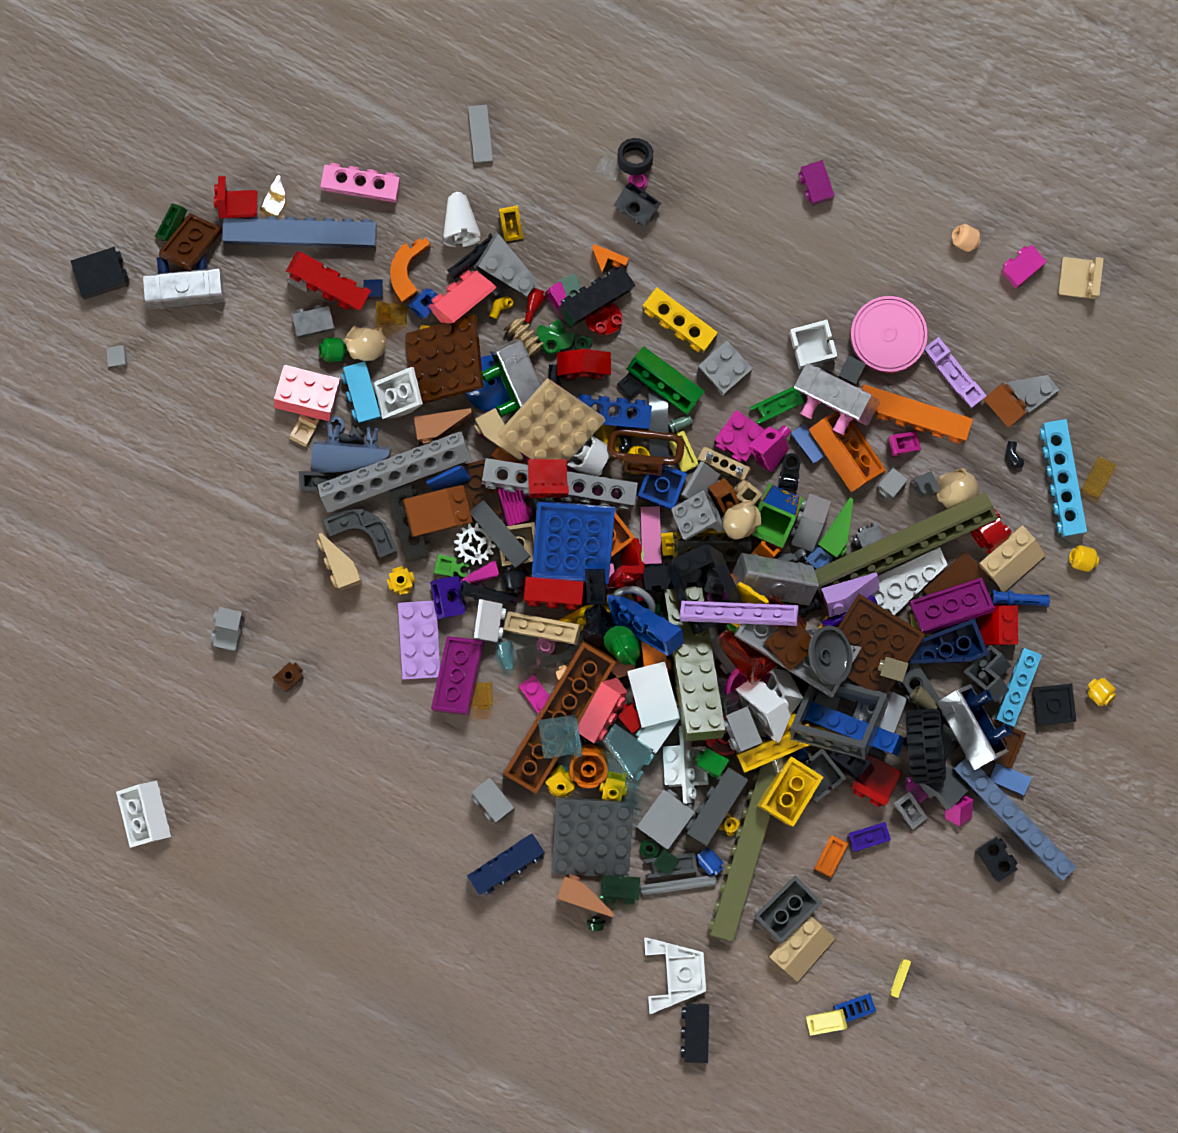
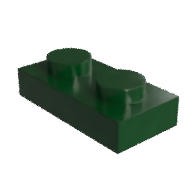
M172 203L155 237L167 242L184 220L187 209Z

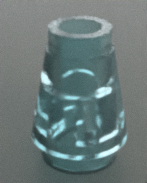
M512 641L496 643L497 648L495 649L503 669L514 668V645H512Z

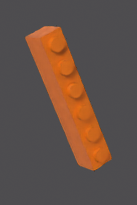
M863 384L861 389L880 400L874 413L878 419L883 421L891 419L895 421L896 425L902 427L910 425L914 427L913 430L922 433L924 431L932 432V436L941 439L944 436L950 438V442L956 444L966 442L973 421L972 418Z

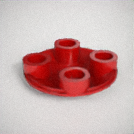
M613 302L585 319L589 329L599 335L615 333L623 321L621 311Z

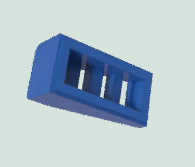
M870 993L833 1005L835 1010L845 1007L848 1015L845 1018L846 1022L876 1012ZM864 999L867 1000L869 1010L865 1009L863 1003ZM856 1002L860 1003L862 1009L860 1013L858 1012ZM852 1004L855 1015H851L848 1005Z

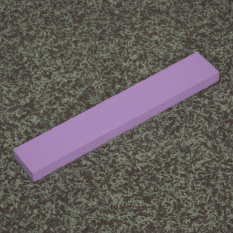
M682 601L680 621L797 626L799 607L798 605Z

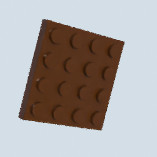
M475 315L459 318L454 323H441L405 334L408 368L414 367L423 404L484 388L478 325Z
M858 594L838 626V629L845 634L851 646L861 647L852 663L851 671L847 678L866 689L881 691L888 695L896 680L880 676L881 671H877L880 660H885V657L908 663L925 634L863 595Z

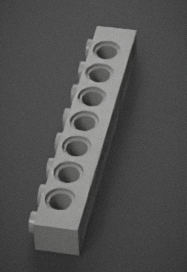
M460 431L325 481L317 486L320 498L329 513L466 462L472 458L464 436Z
M486 458L481 484H484L489 489L502 487L508 492L521 490L524 494L529 495L528 465ZM567 471L569 494L567 498H561V500L572 501L575 499L580 500L582 504L590 505L593 502L599 503V506L610 507L612 505L618 506L619 510L629 511L635 505L638 483ZM499 472H504L507 474L508 478L506 480H500L498 479L497 474ZM519 475H523L526 477L527 481L525 483H519L517 482L516 477ZM579 484L583 487V491L577 493L574 491L573 486ZM600 488L602 494L596 496L592 493V489ZM619 491L621 498L614 499L611 496V492Z

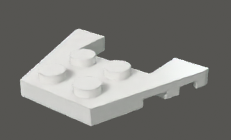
M644 938L645 955L666 954L668 995L648 996L649 1014L706 991L703 952L651 938Z

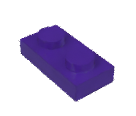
M886 822L848 833L854 852L891 840Z

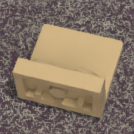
M1063 257L1058 294L1097 299L1100 295L1104 258L1096 257L1094 260Z

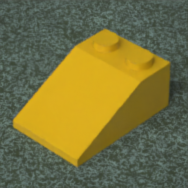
M790 756L764 792L757 806L786 825L794 827L823 776Z

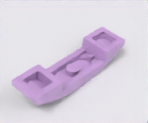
M939 337L925 347L924 351L942 376L971 408L986 397V394L968 376Z

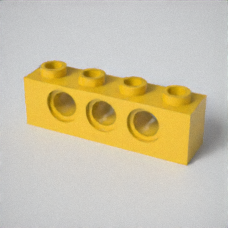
M658 287L655 288L643 304L644 313L652 319L654 317L657 318L663 328L666 330L672 329L676 332L674 335L678 339L688 341L690 347L698 353L699 351L704 353L718 334L716 330ZM661 306H666L669 309V313L662 315L658 309ZM681 317L685 323L682 326H677L674 324V319ZM694 328L700 332V335L695 338L689 334V331Z

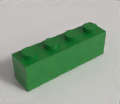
M644 346L626 368L627 371L687 415L705 392Z

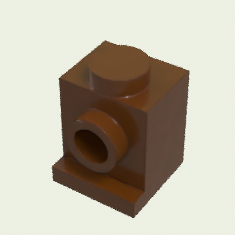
M289 662L272 678L285 692H288L304 676L301 674L303 670L296 662L293 665ZM287 672L292 673L291 679L286 678L285 675Z

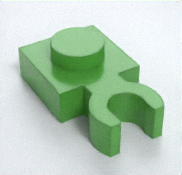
M438 554L433 573L446 577H453V574L456 573L460 578H464L467 574L461 573L460 569L461 567L468 568L469 564H456L457 558Z

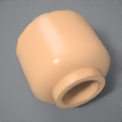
M968 224L957 226L952 232L953 244L966 252H970L980 245V233Z

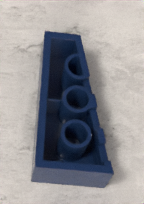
M531 833L474 872L468 874L467 877L479 895L484 893L486 896L495 890L493 886L499 882L503 885L511 880L510 875L514 872L520 874L526 870V864L532 861L535 864L543 859L542 854L545 852L533 833Z

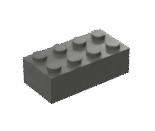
M729 767L726 770L723 769L720 776L716 778L718 783L715 787L712 785L706 794L708 797L705 803L701 802L695 811L698 813L695 820L691 818L685 827L688 830L686 834L705 846L712 839L748 779Z

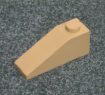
M496 408L475 419L477 424L474 426L479 435L483 434L487 440L518 461L524 460L520 451L498 437L497 433L505 424Z

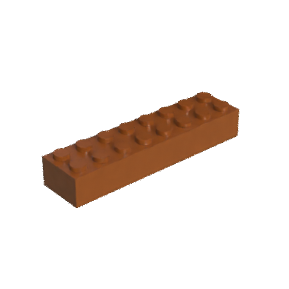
M585 640L581 642L504 769L503 775L537 794L579 725L601 682L607 679L616 664L615 658Z

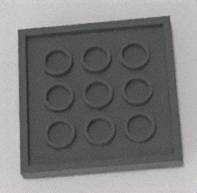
M556 797L552 874L629 878L634 802Z

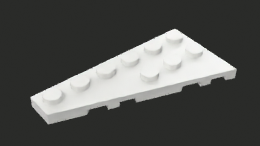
M940 547L878 575L880 589L872 594L878 605L893 615L902 609L909 600L948 565Z

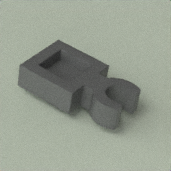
M803 548L794 554H781L776 559L801 563L806 561L807 554Z

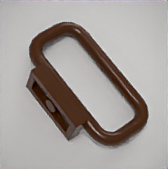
M617 428L609 434L607 452L614 459L624 460L623 472L662 476L663 465H675L682 460L684 441L680 436L673 433ZM623 435L674 441L677 444L676 455L673 458L617 452L615 450L616 437Z

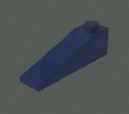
M974 618L922 638L909 659V663L970 662L989 654Z

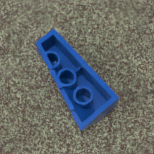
M611 594L607 596L612 623L615 626L628 627L638 639L667 656L684 643L683 631L678 625L670 623L664 617L656 615L650 609L642 607L636 601H632L627 597Z

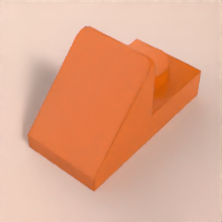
M596 244L592 246V252L602 275L608 261L615 268H626L629 258Z

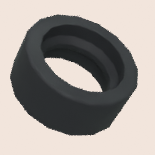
M640 138L625 140L618 148L617 163L619 168L629 175L638 176L645 174L653 165L654 151L652 146ZM631 150H639L647 157L644 162L635 164L628 162L624 158V154Z

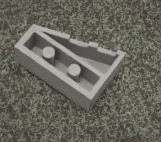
M495 232L476 266L528 296L537 279L502 237Z

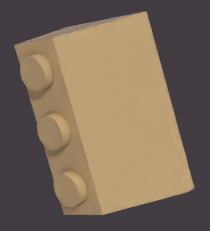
M1022 525L1009 536L1008 540L977 565L988 575L1001 592H1005L1046 555L1036 539Z
M810 915L782 944L779 943L768 957L798 982L836 938Z

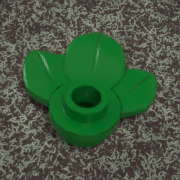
M561 319L554 321L549 328L540 324L537 329L538 339L544 343L542 350L548 356H554L560 350L569 348L575 339V334L565 333ZM550 343L555 345L553 350L548 349Z

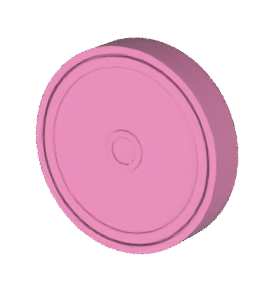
M895 296L878 297L866 303L856 314L850 329V343L857 359L866 363L865 366L878 373L894 374L908 369L920 358L927 343V326L921 312L909 301Z

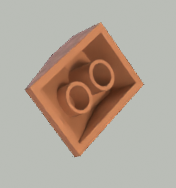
M471 408L414 417L419 444L425 445L444 438L473 417Z
M569 874V877H564L557 899L613 917L614 913L580 881L581 877Z

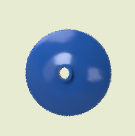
M492 355L481 357L482 371L496 365ZM501 376L494 378V385H489L488 382L485 383L483 380L484 388L466 392V397L470 403L482 411L489 412L496 408V406L510 401L511 398Z

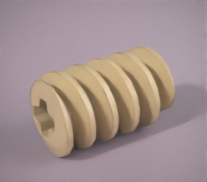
M525 317L516 319L506 326L504 330H509L507 333L509 337L514 336L512 340H522L531 359L541 351V346L544 343H536L539 336L532 337L534 330H527L530 324H522L525 321Z

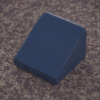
M383 279L364 280L363 288L366 287L371 290L367 299H383Z

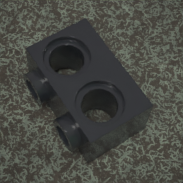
M835 751L829 756L837 767L861 784H864L875 770L872 763L867 759L864 760Z
M993 837L975 850L995 881L999 882L1018 870L1016 867L1018 863L1012 854L1008 855L1006 852L1007 845L1003 839ZM992 844L996 845L998 849L994 856L988 852V847ZM1001 861H1006L1008 864V869L1005 872L999 870V863Z

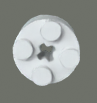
M592 435L567 462V465L581 474L600 476L607 460L611 457L607 452V444Z

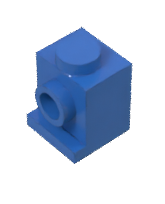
M422 289L407 306L419 319L426 318L432 312L428 306L432 303V298L437 294L432 289ZM422 299L426 301L425 306L421 303Z

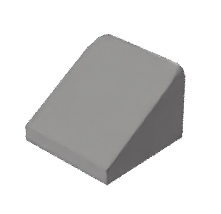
M125 345L106 348L108 367L127 366Z

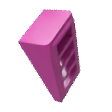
M559 281L545 292V295L564 323H566L558 311L562 304L561 300L567 297L563 285Z
M492 561L464 577L461 582L466 580L468 583L474 584L498 578L499 572L496 561Z

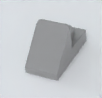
M910 791L894 803V807L901 813L912 829L928 818Z

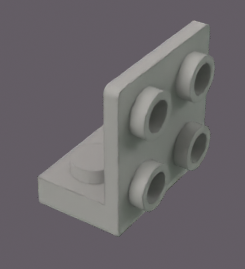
M704 490L671 509L684 540L690 539L709 527L711 529L714 528L718 533L724 531L723 522L714 499Z

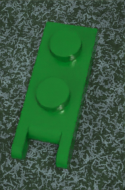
M793 386L749 408L751 411L759 409L763 417L756 421L759 425L803 404L804 401L800 392L795 390Z

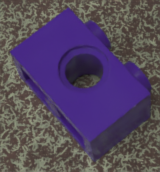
M458 576L436 579L430 582L437 620L465 614L466 604L463 598L459 596L461 582ZM447 594H450V595H451V597H452V601H451V602L448 600Z

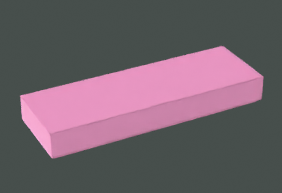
M660 506L641 507V541L644 552V564H661Z

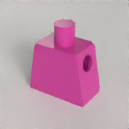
M782 425L778 431L768 427L749 444L756 463L770 473L789 450L786 438L791 434V430L787 426Z

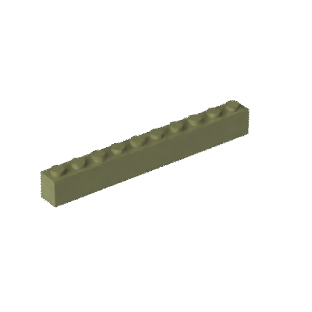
M987 493L979 494L815 569L819 583L818 591L822 599L821 588L876 572L878 574L997 520V514Z
M771 762L760 766L759 771L755 770L752 781L755 782L753 790L749 789L746 799L750 802L748 808L744 807L741 818L744 819L742 827L738 826L735 836L738 837L737 845L733 844L730 852V856H733L731 864L727 863L724 873L727 875L726 882L722 881L719 893H722L720 901L716 900L713 909L716 912L715 919H710L708 930L711 931L710 935L729 941L734 940L771 816L757 806L764 792L777 775Z

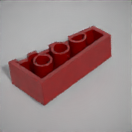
M302 252L294 254L285 271L290 274V279L298 283L300 281L306 283L305 287L313 292L318 290L323 293L321 295L328 301H332V299L337 301V306L346 311L348 309L361 310L371 292L366 287H357V282L352 279L341 278L339 272L329 267L324 268V264Z

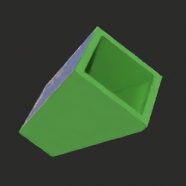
M768 483L758 506L761 515V525L751 535L783 548L804 498Z

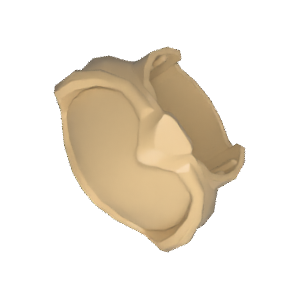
M353 326L344 338L347 350L353 359L374 361L386 349V337L381 327L371 329Z
M965 468L941 475L937 480V485L940 489L937 493V499L948 509L979 494V484L974 475L968 473Z
M742 499V503L734 505L726 511L722 521L723 528L728 537L732 539L748 537L761 525V515L753 501Z

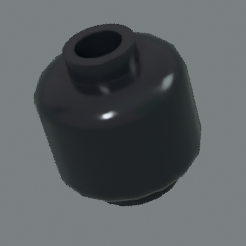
M514 566L504 568L505 571L501 574L504 588L512 590L513 593L524 591L523 587H525L527 577L526 569L520 566L517 568Z

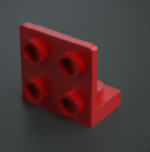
M566 459L528 460L529 498L568 497L569 486H567Z

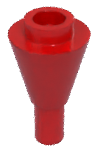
M534 288L533 291L529 292L525 322L531 323L534 313L547 297L544 295L545 291Z

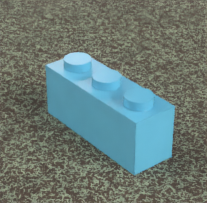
M366 362L343 367L344 373H341L343 383L348 384L350 390L346 393L349 403L353 402L355 409L351 410L354 421L358 420L361 425L382 419Z

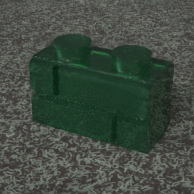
M601 876L600 898H604V902L615 903V899H621L623 904H635V900L639 901L640 877Z

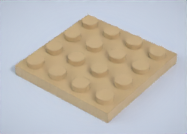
M547 378L497 434L500 439L530 459H566L568 462L606 420L604 416Z

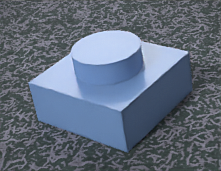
M817 545L806 561L818 569L829 564L833 557Z

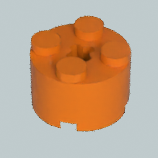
M584 744L576 747L570 758L569 772L571 778L579 786L594 788L606 779L608 774V757L602 747L594 744Z

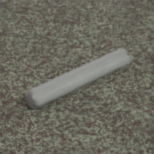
M715 875L641 885L640 889L641 894L644 896L713 886L717 884Z

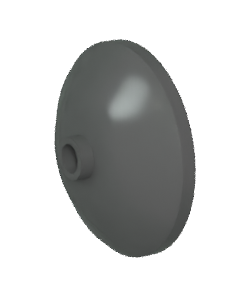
M824 626L817 629L811 637L808 648L811 668L822 682L831 685L839 684L848 677L851 671L852 650L845 634L837 627Z

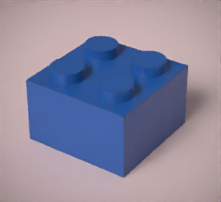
M663 465L662 476L645 475L637 498L671 510L676 505L687 473Z

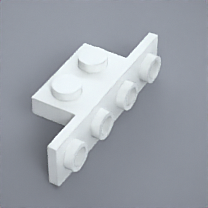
M679 726L680 745L663 747L665 785L682 784L683 803H695L696 789L694 788L695 770L693 768L694 751L692 749V741L684 742L682 726Z

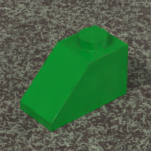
M706 748L704 751L700 750L697 754L695 766L715 778L720 776L729 760Z

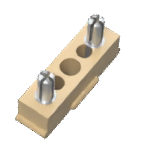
M702 447L697 461L704 462L715 471L740 481L742 479L746 481L751 471L750 467L707 447ZM713 458H717L718 462H713ZM726 461L728 463V466L726 468L721 467L720 462ZM730 466H734L736 468L735 471L730 470Z

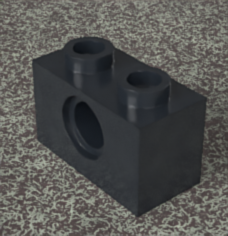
M629 182L624 187L614 206L621 213L631 216L636 223L646 226L652 220L661 202ZM634 202L639 204L640 209L634 206Z

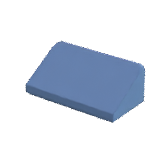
M805 423L790 435L812 465H814L826 455L818 442L813 438L809 431L810 428Z

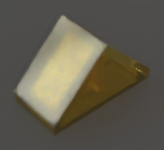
M377 301V325L407 324V305Z

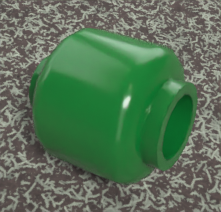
M324 338L322 343H319V356L327 363L342 362L344 355L348 354L346 344L343 343L341 338Z

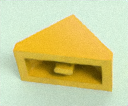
M518 205L499 209L505 242L524 239Z

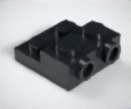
M594 605L587 608L584 612L586 617V624L583 627V630L586 632L585 638L596 648L605 647L604 636L615 625L612 623L611 614L602 605Z

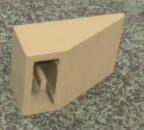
M319 533L320 539H317L320 550L326 553L327 557H324L327 569H332L333 575L330 577L335 588L338 587L342 591L361 584L362 580L356 564L322 533Z

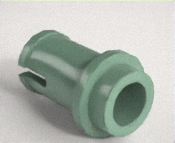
M686 414L674 421L671 419L668 423V428L671 433L677 434L679 430L693 425V421L690 415Z

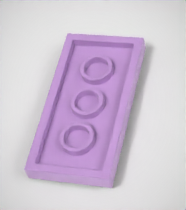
M434 601L398 603L402 679L438 678L440 651L438 620Z

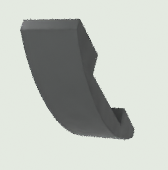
M648 386V405L652 406L649 431L668 433V400ZM649 438L650 456L668 458V441Z
M484 500L470 511L471 516L515 568L531 557Z

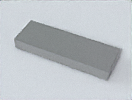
M487 105L468 106L474 164L493 162Z

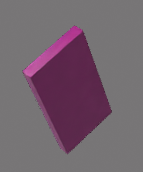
M982 577L909 601L918 627L924 634L995 612V607Z
M447 636L432 701V711L469 716L485 644L483 640Z

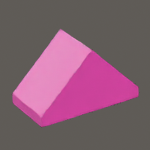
M916 431L891 435L887 439L892 457L921 450Z

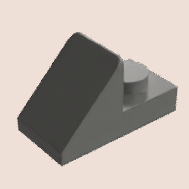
M298 471L299 491L303 493L319 492L317 485L333 479V472Z

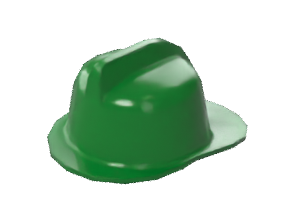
M615 626L610 628L604 636V645L620 664L636 665V660L639 658L641 651L640 641L628 627Z

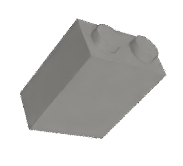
M663 789L636 827L668 850L695 812L692 810L694 806L690 803H682L676 799L678 795L670 789L668 791Z

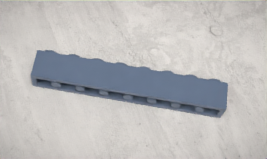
M258 216L247 219H240V217L223 218L222 241L224 244L376 248L377 224L371 219H362L361 222H354L353 219L335 221L333 218H324L323 221H316V218L311 217L304 218V220H297L295 217H285V220H278V217L268 216L266 219H259Z
M964 757L952 769L1060 881H1063L1076 868L1060 849L980 768L974 770L969 760Z

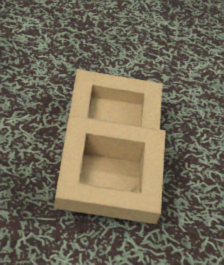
M300 415L289 439L307 447L321 419Z

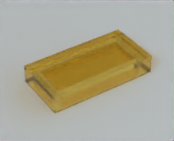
M1098 456L1081 491L1099 499L1116 464Z

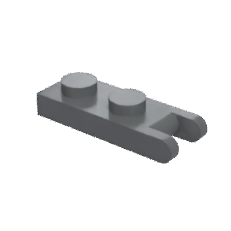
M695 852L643 859L644 863H652L653 874H646V878L698 872Z

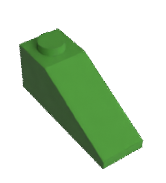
M851 497L818 543V546L835 559L838 555L842 557L848 549L845 545L848 542L854 500Z

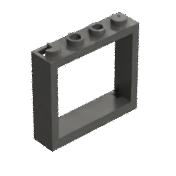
M841 682L835 693L836 696L876 706L862 740L802 725L816 691H820L809 684L790 728L791 740L865 760L887 709V694Z

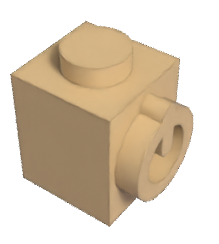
M742 479L734 488V492L740 501L742 499L751 500L757 506L762 499V493L747 480Z

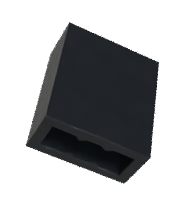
M115 247L70 261L81 297L84 300L128 286L127 280H129L127 270L122 269L121 262H124L121 252H117Z

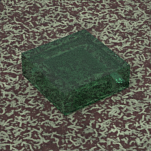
M664 849L653 865L668 876L680 860Z

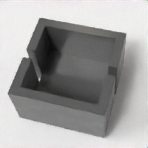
M823 748L807 759L810 762L809 764L807 762L803 763L823 776L811 797L815 803L830 792L827 789L828 787L832 790L847 779Z

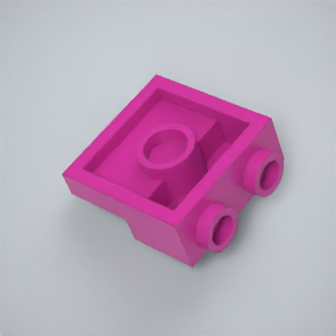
M735 410L715 438L714 442L717 443L715 446L723 452L726 450L732 454L731 457L735 461L746 463L752 454L749 444L765 429L738 410Z

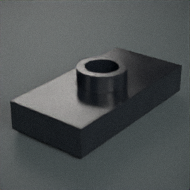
M605 568L585 569L588 605H607Z

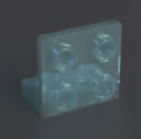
M577 714L538 721L545 759L572 754L575 757L582 756Z

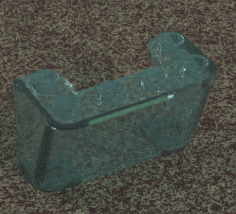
M616 724L613 725L602 742L630 783L639 780L643 774L641 768L643 765L648 766L655 756L652 754V748Z

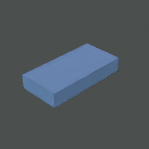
M995 763L989 777L994 783L1023 796L1031 781V777L999 763Z

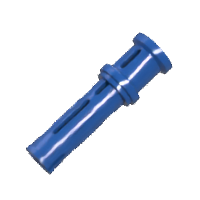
M992 589L990 594L994 606L1027 605L1049 607L1050 604L1049 595L1018 594L1011 590L997 592L995 589Z

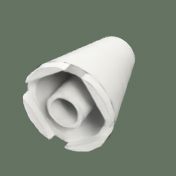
M454 192L448 197L443 242L450 247H456V244H462L463 247L474 245L480 241L481 233L468 198L461 192Z

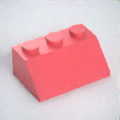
M468 270L460 276V281L446 287L447 291L441 295L439 293L432 298V303L428 307L440 323H454L496 289V286L477 270L471 272Z
M613 678L601 682L575 730L592 743L603 741L607 737L609 725L615 722L618 709L626 702L627 690L619 679Z

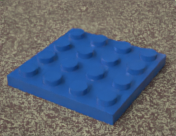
M538 501L532 577L586 582L585 569L605 568L606 584H609L615 507Z

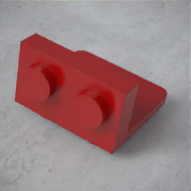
M218 176V184H214V208H218L219 218H250L257 216L258 192L256 190L227 191L226 176Z
M633 538L622 549V565L609 577L608 587L619 589L623 586H631L643 574L645 567L641 558L642 546L639 544L638 538Z
M869 755L866 759L872 763L875 770L864 784L854 779L850 788L854 790L853 794L861 798L864 796L870 798V803L880 808L881 805H887L888 798L899 780L901 772Z

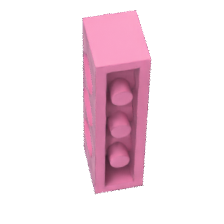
M337 163L324 164L320 186L323 191L397 203L400 187V177H397V174L386 172L383 175L378 174V171L367 169L366 172L360 171V168L354 166L342 168ZM340 175L347 176V180L344 183L337 181ZM364 178L366 183L363 186L356 185L357 179ZM382 181L385 183V186L382 189H376L374 187L375 183Z

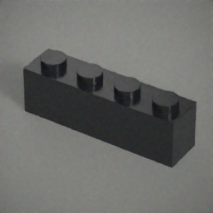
M623 267L618 270L613 268L606 273L607 276L601 279V277H598L591 282L592 285L586 288L584 286L576 291L575 296L571 297L569 295L561 300L562 304L558 311L570 328L626 295L635 287L634 282Z

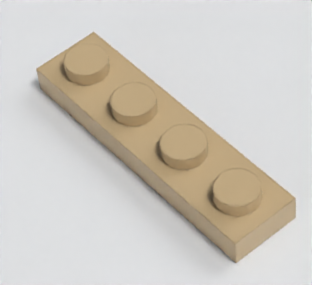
M508 612L503 630L505 632L577 645L581 626L579 624Z

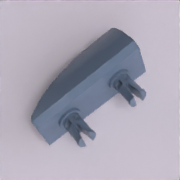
M328 424V440H315L312 445L311 471L331 473L363 468L387 458L391 447L377 445L379 428H375L372 437L371 427H366V444L361 445L339 442L341 425L337 424L335 433H333V424Z

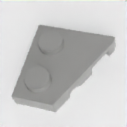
M1048 375L1007 383L1015 391L1013 393L1017 399L1021 398L1026 403L1028 414L1059 391Z

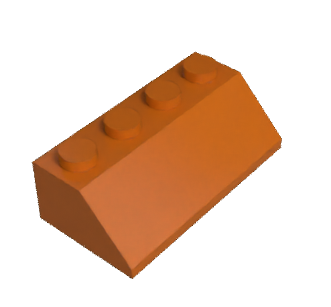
M835 411L812 426L809 431L852 493L886 471V469L853 420L850 421L844 435L832 430L841 415L839 414L840 412Z

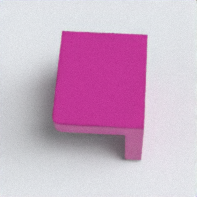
M964 795L949 810L945 809V818L958 826L969 821L972 818L973 799Z

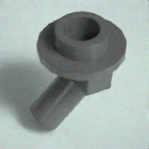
M353 425L349 434H339V441L363 442L365 433L359 426L355 427Z

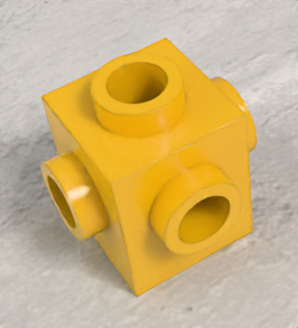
M403 566L392 569V573H389L390 578L387 579L390 590L394 589L395 594L404 595L410 593V589L414 588L412 583L416 581L413 571L409 572L407 568L403 569ZM400 576L404 577V582L401 584L397 582Z
M561 764L552 770L545 779V783L548 785L547 788L553 796L568 797L574 792L575 781L571 778L570 772L566 771Z
M608 771L606 779L600 783L599 791L602 792V799L621 801L622 796L626 797L628 788L625 785L626 774Z

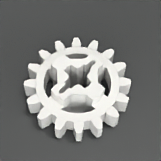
M476 523L475 528H472L471 524H468L467 530L462 527L463 533H457L456 535L459 540L454 541L455 544L459 545V547L455 548V551L461 552L458 557L462 558L464 556V562L467 563L471 560L472 565L475 564V561H478L481 565L482 559L488 561L487 555L494 554L491 548H496L495 544H491L493 540L482 528H479L478 523ZM475 532H480L485 537L480 538L476 536ZM469 534L468 541L462 544L464 537ZM472 536H474V539H476L477 542H480L477 548L478 553L476 552V549H474L473 546L470 547V544H472L473 540ZM488 544L485 553L481 554L483 546H486ZM464 551L473 552L475 557L467 555Z

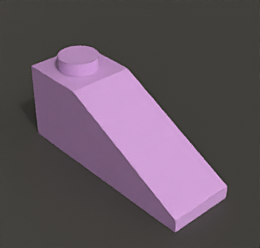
M876 572L821 588L823 601L829 616L833 617L848 612L858 594L868 598L880 589Z

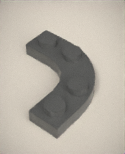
M349 509L323 519L330 537L347 530L359 529L370 535L380 558L398 551L386 524L378 516L368 511Z

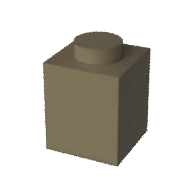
M885 657V660H880L877 671H881L880 676L903 682L908 663Z

